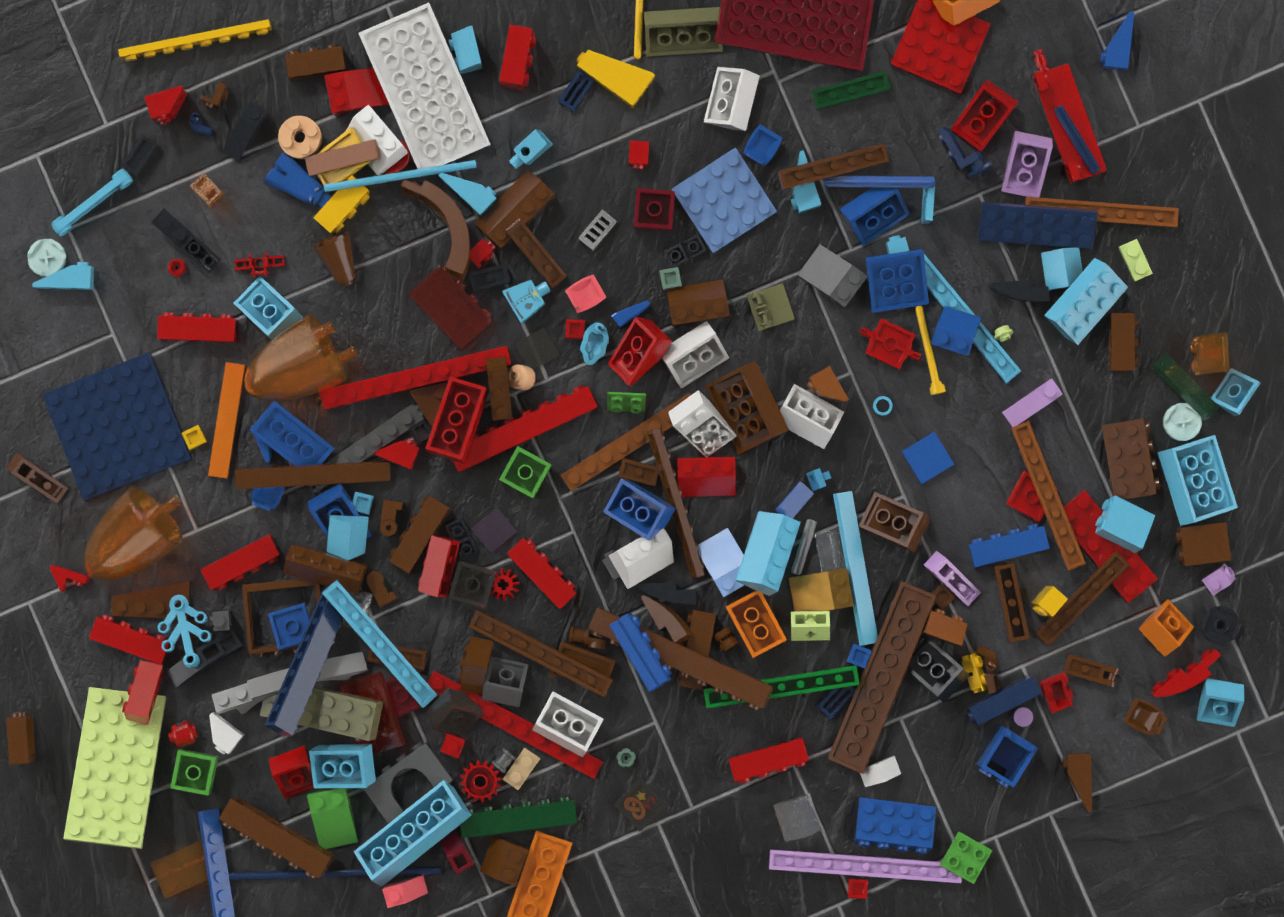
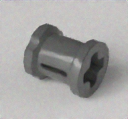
M503 748L500 756L491 763L501 772L505 773L508 765L517 758L506 748Z

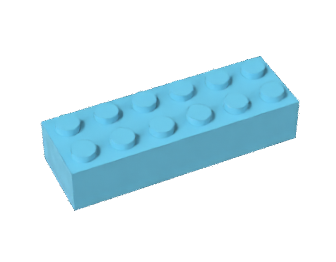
M443 780L357 848L354 853L371 881L382 887L468 819L471 813L454 787Z

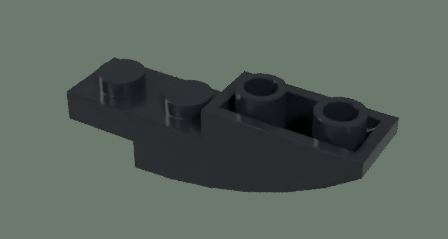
M165 208L151 221L153 225L207 273L210 274L222 261L220 257Z
M231 630L218 639H212L194 651L200 657L198 667L191 669L184 664L182 659L170 668L167 674L177 689L209 670L212 665L243 648V645L235 632ZM193 656L188 658V663L194 661Z

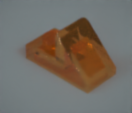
M204 173L190 185L210 207H213L225 195Z

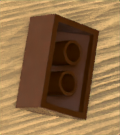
M723 279L666 290L672 327L728 318L730 316Z

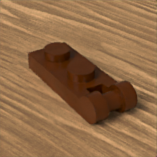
M1068 654L1063 672L1065 671L1067 674L1115 688L1116 682L1114 681L1120 669ZM1104 671L1109 672L1107 679L1102 678Z

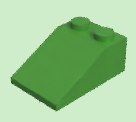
M332 788L307 794L319 846L328 849L358 842L348 788Z

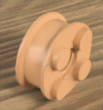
M293 116L281 125L278 140L285 153L295 159H305V157L315 155L320 149L322 133L318 125L310 118ZM298 133L305 134V140L301 143L296 142V135Z

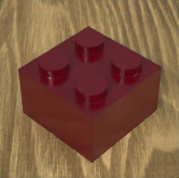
M637 188L634 229L672 232L675 191Z

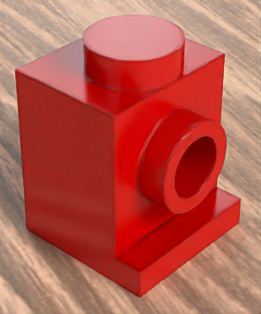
M482 239L470 250V260L479 269H482L481 263L484 262L486 264L493 258L492 253L496 249L495 245L490 240L486 242Z

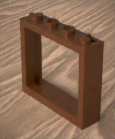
M305 579L242 585L249 654H254V657L266 656L265 652L281 655L285 654V650H292V653H296L299 646L278 651L277 645L256 647L251 592L315 585L317 603L322 593L321 584Z

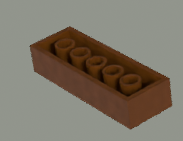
M239 797L229 800L219 818L223 821L222 825L231 830L233 828L240 831L238 833L245 839L252 838L256 841L255 844L262 849L269 848L273 851L272 855L279 859L285 858L289 860V865L296 869H299V867L306 871L305 874L313 879L325 876L336 857L333 853Z

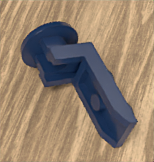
M946 127L938 129L940 132L938 136L941 142L947 144L950 149L948 154L953 161L956 160L960 169L968 166L972 169V172L967 175L969 178L980 175L993 165L992 161L985 162L980 151H976L966 157L953 132Z

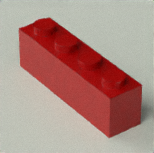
M164 312L163 316H158L157 339L236 343L237 319L232 318L233 315L221 314V318H213V314H202V317H194L193 313H183V316H175V313Z
M269 534L200 570L210 590L216 589L218 592L228 587L226 583L232 580L235 583L245 578L243 574L249 571L253 574L262 569L261 565L265 563L271 565L277 562L281 553L272 535Z
M525 538L521 539L507 555L561 609L577 594L574 591L576 586L570 580L566 582L561 577L563 573L556 566L552 568L548 564L550 559L543 552L539 554L535 550L537 546L530 538L527 540Z
M105 614L102 617H96L89 639L160 665L165 663L168 652L162 649V643L168 640V637L157 634L155 637L150 635V631L139 627L136 630L131 628L132 624L121 621V623L114 622L113 617ZM167 643L165 648L167 650L170 649L171 644Z
M800 737L728 758L734 781H739V784L751 781L750 777L757 776L759 779L769 776L768 772L776 770V773L787 771L788 766L794 765L795 768L806 765L805 761H809L803 738Z

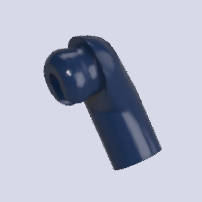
M191 113L188 121L193 132L211 137L213 127L203 125L198 113Z

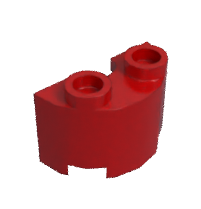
M1065 671L1044 679L1039 683L1051 713L1073 705L1071 697L1074 696L1070 686L1066 685L1069 680Z

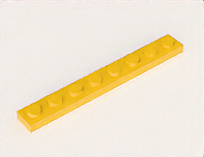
M269 19L122 48L118 49L122 60L125 59L126 62L137 60L139 56H144V58L156 56L155 53L159 52L170 54L174 52V49L179 48L190 50L193 49L194 45L199 44L201 47L212 45L214 41L225 43L231 41L230 38L234 37L245 39L249 37V34L254 33L265 35L268 34L269 30H272Z

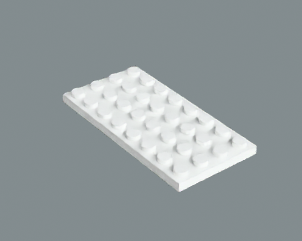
M429 3L359 32V36L417 169L441 166L491 145Z

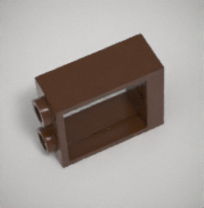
M27 712L12 713V717L6 718L9 765L36 761L33 715H27Z

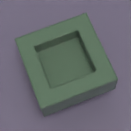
M678 267L659 270L663 290L682 287Z

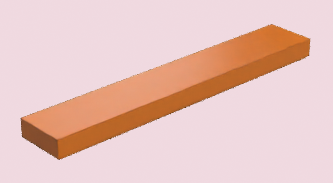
M229 362L225 364L208 476L228 479L246 365Z

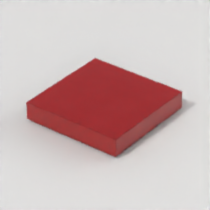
M1024 470L1006 505L1040 522L1045 513L1030 475Z

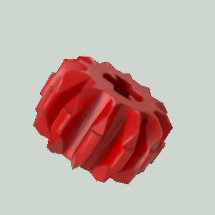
M501 568L500 576L496 571H493L496 579L489 577L488 580L493 581L494 584H488L487 587H494L490 595L498 592L495 599L498 600L500 595L503 594V601H506L507 593L510 598H513L514 595L511 593V590L514 592L519 591L513 585H519L520 582H513L517 574L510 578L511 570L508 569L506 575H504V569ZM501 579H505V582L509 583V586H506V590H502V587L498 586V583H501Z

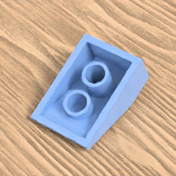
M728 528L698 545V554L723 597L744 586L735 581L744 555Z

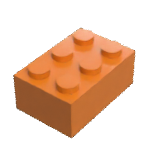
M755 590L725 606L752 658L787 640L761 592Z

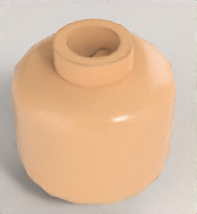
M514 365L508 371V383L514 389L528 390L535 383V372L529 366Z

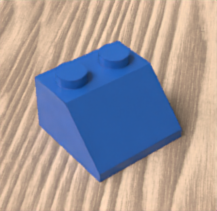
M944 306L931 344L968 356L981 317Z

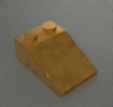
M847 568L789 578L795 612L829 611L853 606Z

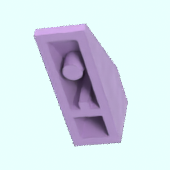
M1051 378L1002 413L1012 427L1017 426L1061 396L1062 392Z
M936 551L924 564L965 605L969 606L981 593L939 552Z

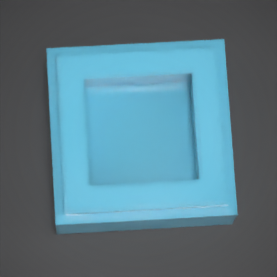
M355 492L353 504L356 506L357 511L369 515L374 496Z

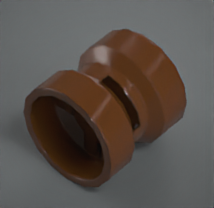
M729 626L713 635L715 641L719 642L722 652L738 643L736 637L732 636Z

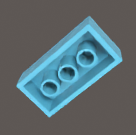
M1094 258L1044 316L1066 339L1078 345L1128 287L1106 263Z

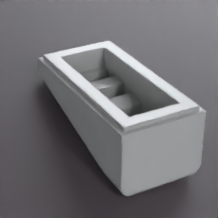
M602 209L579 236L578 240L594 251L617 221ZM604 217L608 222H610L609 226H607L603 221H601L600 218ZM598 222L605 230L602 231L595 224ZM593 228L600 234V236L597 237L590 230ZM589 234L596 241L593 243L586 237V235Z

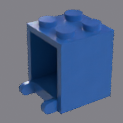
M1000 726L977 765L980 766L979 771L990 778L992 775L996 776L995 781L1006 788L1010 785L1014 788L1038 748L1009 729ZM991 760L1007 770L1003 776L987 767Z

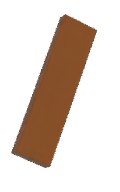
M376 139L305 157L309 176L380 159Z

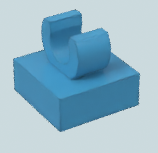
M820 468L806 473L812 491L825 487V480L831 478L829 471L821 473Z

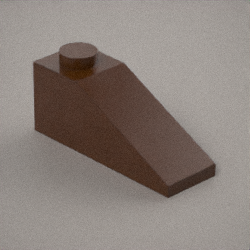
M19 452L16 453L6 467L10 473L55 503H58L68 490V487Z
M1065 753L1066 758L1062 759L1063 769H1066V774L1085 810L1092 812L1091 754Z

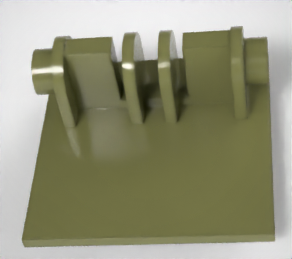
M783 283L747 295L758 331L795 320Z

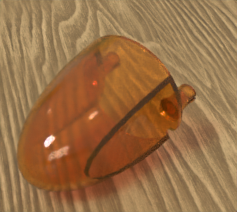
M309 314L277 334L258 352L246 371L244 378L245 388L253 397L266 401H284L309 396L345 381L344 363L358 357V352L352 345L350 348L338 353L329 337V334L336 332L332 322L328 321L321 325L314 315Z
M131 486L99 521L87 543L84 554V568L87 574L96 580L102 581L121 579L149 567L182 543L181 532L170 516V513L182 504L180 499L173 503L179 497L173 494L162 505L139 487Z

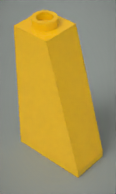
M587 50L586 53L582 52L576 60L579 70L590 76L631 108L635 106L655 78V74L591 50Z

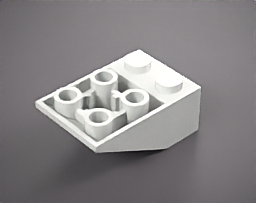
M699 390L668 412L672 425L706 458L737 436L713 404Z

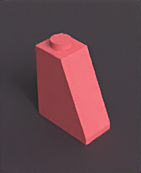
M424 875L389 883L382 889L387 908L405 904L428 893Z

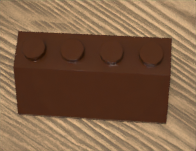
M527 170L474 224L502 251L512 241L505 229L519 218L527 226L555 197V194L537 176Z
M294 542L290 546L285 560L284 574L330 586L337 580L347 592L358 595L368 563L355 559L345 560L327 551Z

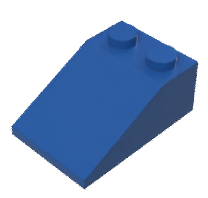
M341 483L307 501L309 511L327 538L330 515L361 516ZM367 529V538H369L372 536V534L369 531V529Z

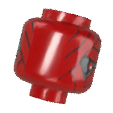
M187 720L173 724L171 726V733H168L171 744L175 743L178 748L192 745L196 741L195 738H198L194 724H190Z

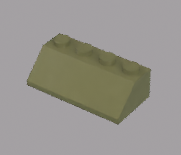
M720 7L644 12L647 56L723 52V44L714 43Z

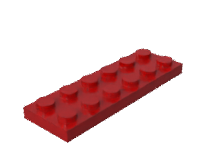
M1085 490L1064 506L1078 544L1098 568L1115 551L1130 564L1111 583L1127 603L1131 602L1158 579L1137 553L1095 534L1097 529L1095 526L1096 521L1102 516L1103 511Z

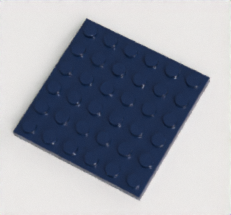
M150 352L42 394L83 501L192 459Z

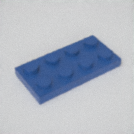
M275 400L250 428L253 434L294 466L322 464L334 450L332 445Z

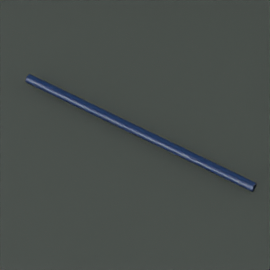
M406 867L397 875L441 874V867ZM365 869L328 870L325 876L320 878L368 876ZM305 870L229 872V880L311 877L305 874Z

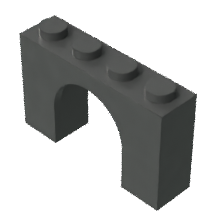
M427 742L416 744L412 747V753L408 756L406 753L396 759L397 764L393 767L390 764L381 770L382 775L377 777L373 784L363 788L388 824L405 811L392 790L393 779L399 771L406 768L417 769L427 777L433 787L443 780L447 783L453 781V777Z

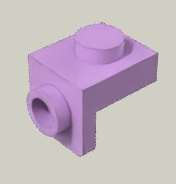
M1224 563L1217 570L1204 577L1202 581L1214 596L1231 585L1236 578L1233 570Z

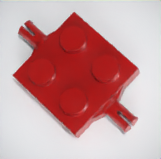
M882 318L877 328L873 331L862 326V331L859 334L869 338V345L865 354L897 369L901 368L903 361L907 357L919 361L921 354L911 350L916 334Z

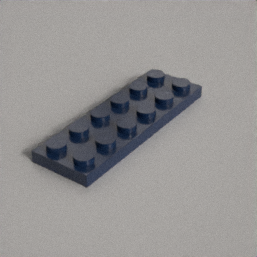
M982 202L978 241L1093 249L1097 210Z

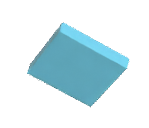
M935 186L934 188H923L922 224L928 225L933 221Z

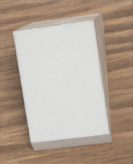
M895 756L867 765L864 774L860 773L865 787L886 782L901 774Z

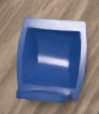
M759 125L750 136L743 153L765 166L776 153L782 137Z
M285 486L253 488L251 495L252 505L268 511L271 509L275 510L282 498Z

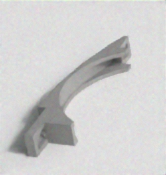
M363 652L327 659L321 668L320 677L316 682L351 679L350 676L368 671ZM289 668L247 680L246 684L212 694L216 713L221 714L233 709H237L241 714L247 713L250 708L260 701L279 693Z

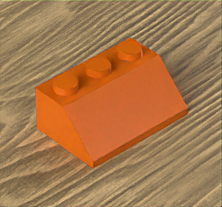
M932 0L942 18L952 25L959 24L1000 2V0Z

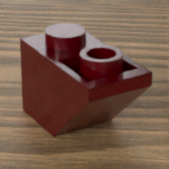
M456 829L440 840L456 874L474 865L475 862Z

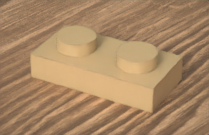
M524 748L503 780L519 790L540 760V757Z

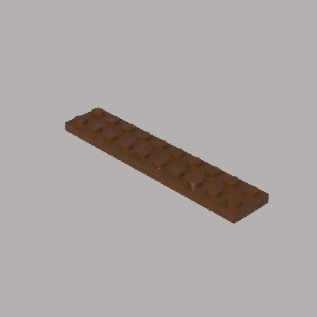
M901 581L828 756L829 760L864 774L938 596Z

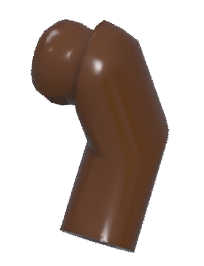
M980 644L976 653L984 657L986 669L994 671L998 666L996 653Z

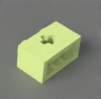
M829 611L791 612V641L830 640Z

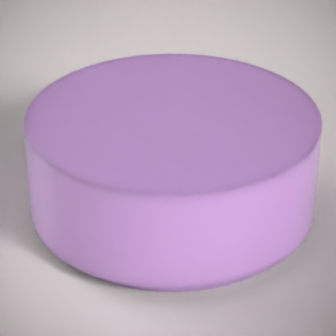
M1020 707L1015 710L1013 719L1017 725L1025 727L1031 724L1033 714L1028 708Z

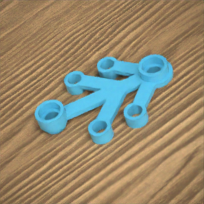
M175 595L169 602L171 609L163 622L158 624V631L167 634L176 616L179 623L169 639L162 643V649L166 652H172L176 641L182 635L186 653L183 662L187 667L193 669L199 666L200 657L193 651L189 631L198 636L203 642H209L212 635L209 631L201 630L188 622L185 613L194 617L195 621L199 624L206 623L208 617L204 612H198L191 608L186 597ZM181 601V606L177 608L176 602ZM203 614L204 619L202 621H199V615ZM166 624L167 629L165 631H162V625ZM208 633V638L203 640L202 635ZM170 643L171 648L167 650L165 645ZM193 656L194 661L188 663V658Z

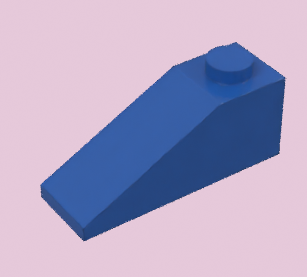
M1130 11L1104 52H1101L1100 63L1103 64L1102 69L1126 71L1128 69L1134 12Z

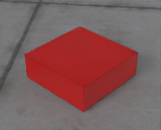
M566 319L565 338L583 340L586 320Z
M848 878V898L867 899L868 879Z

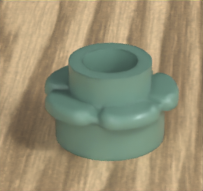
M627 748L618 752L617 760L621 767H631L636 759L634 752Z

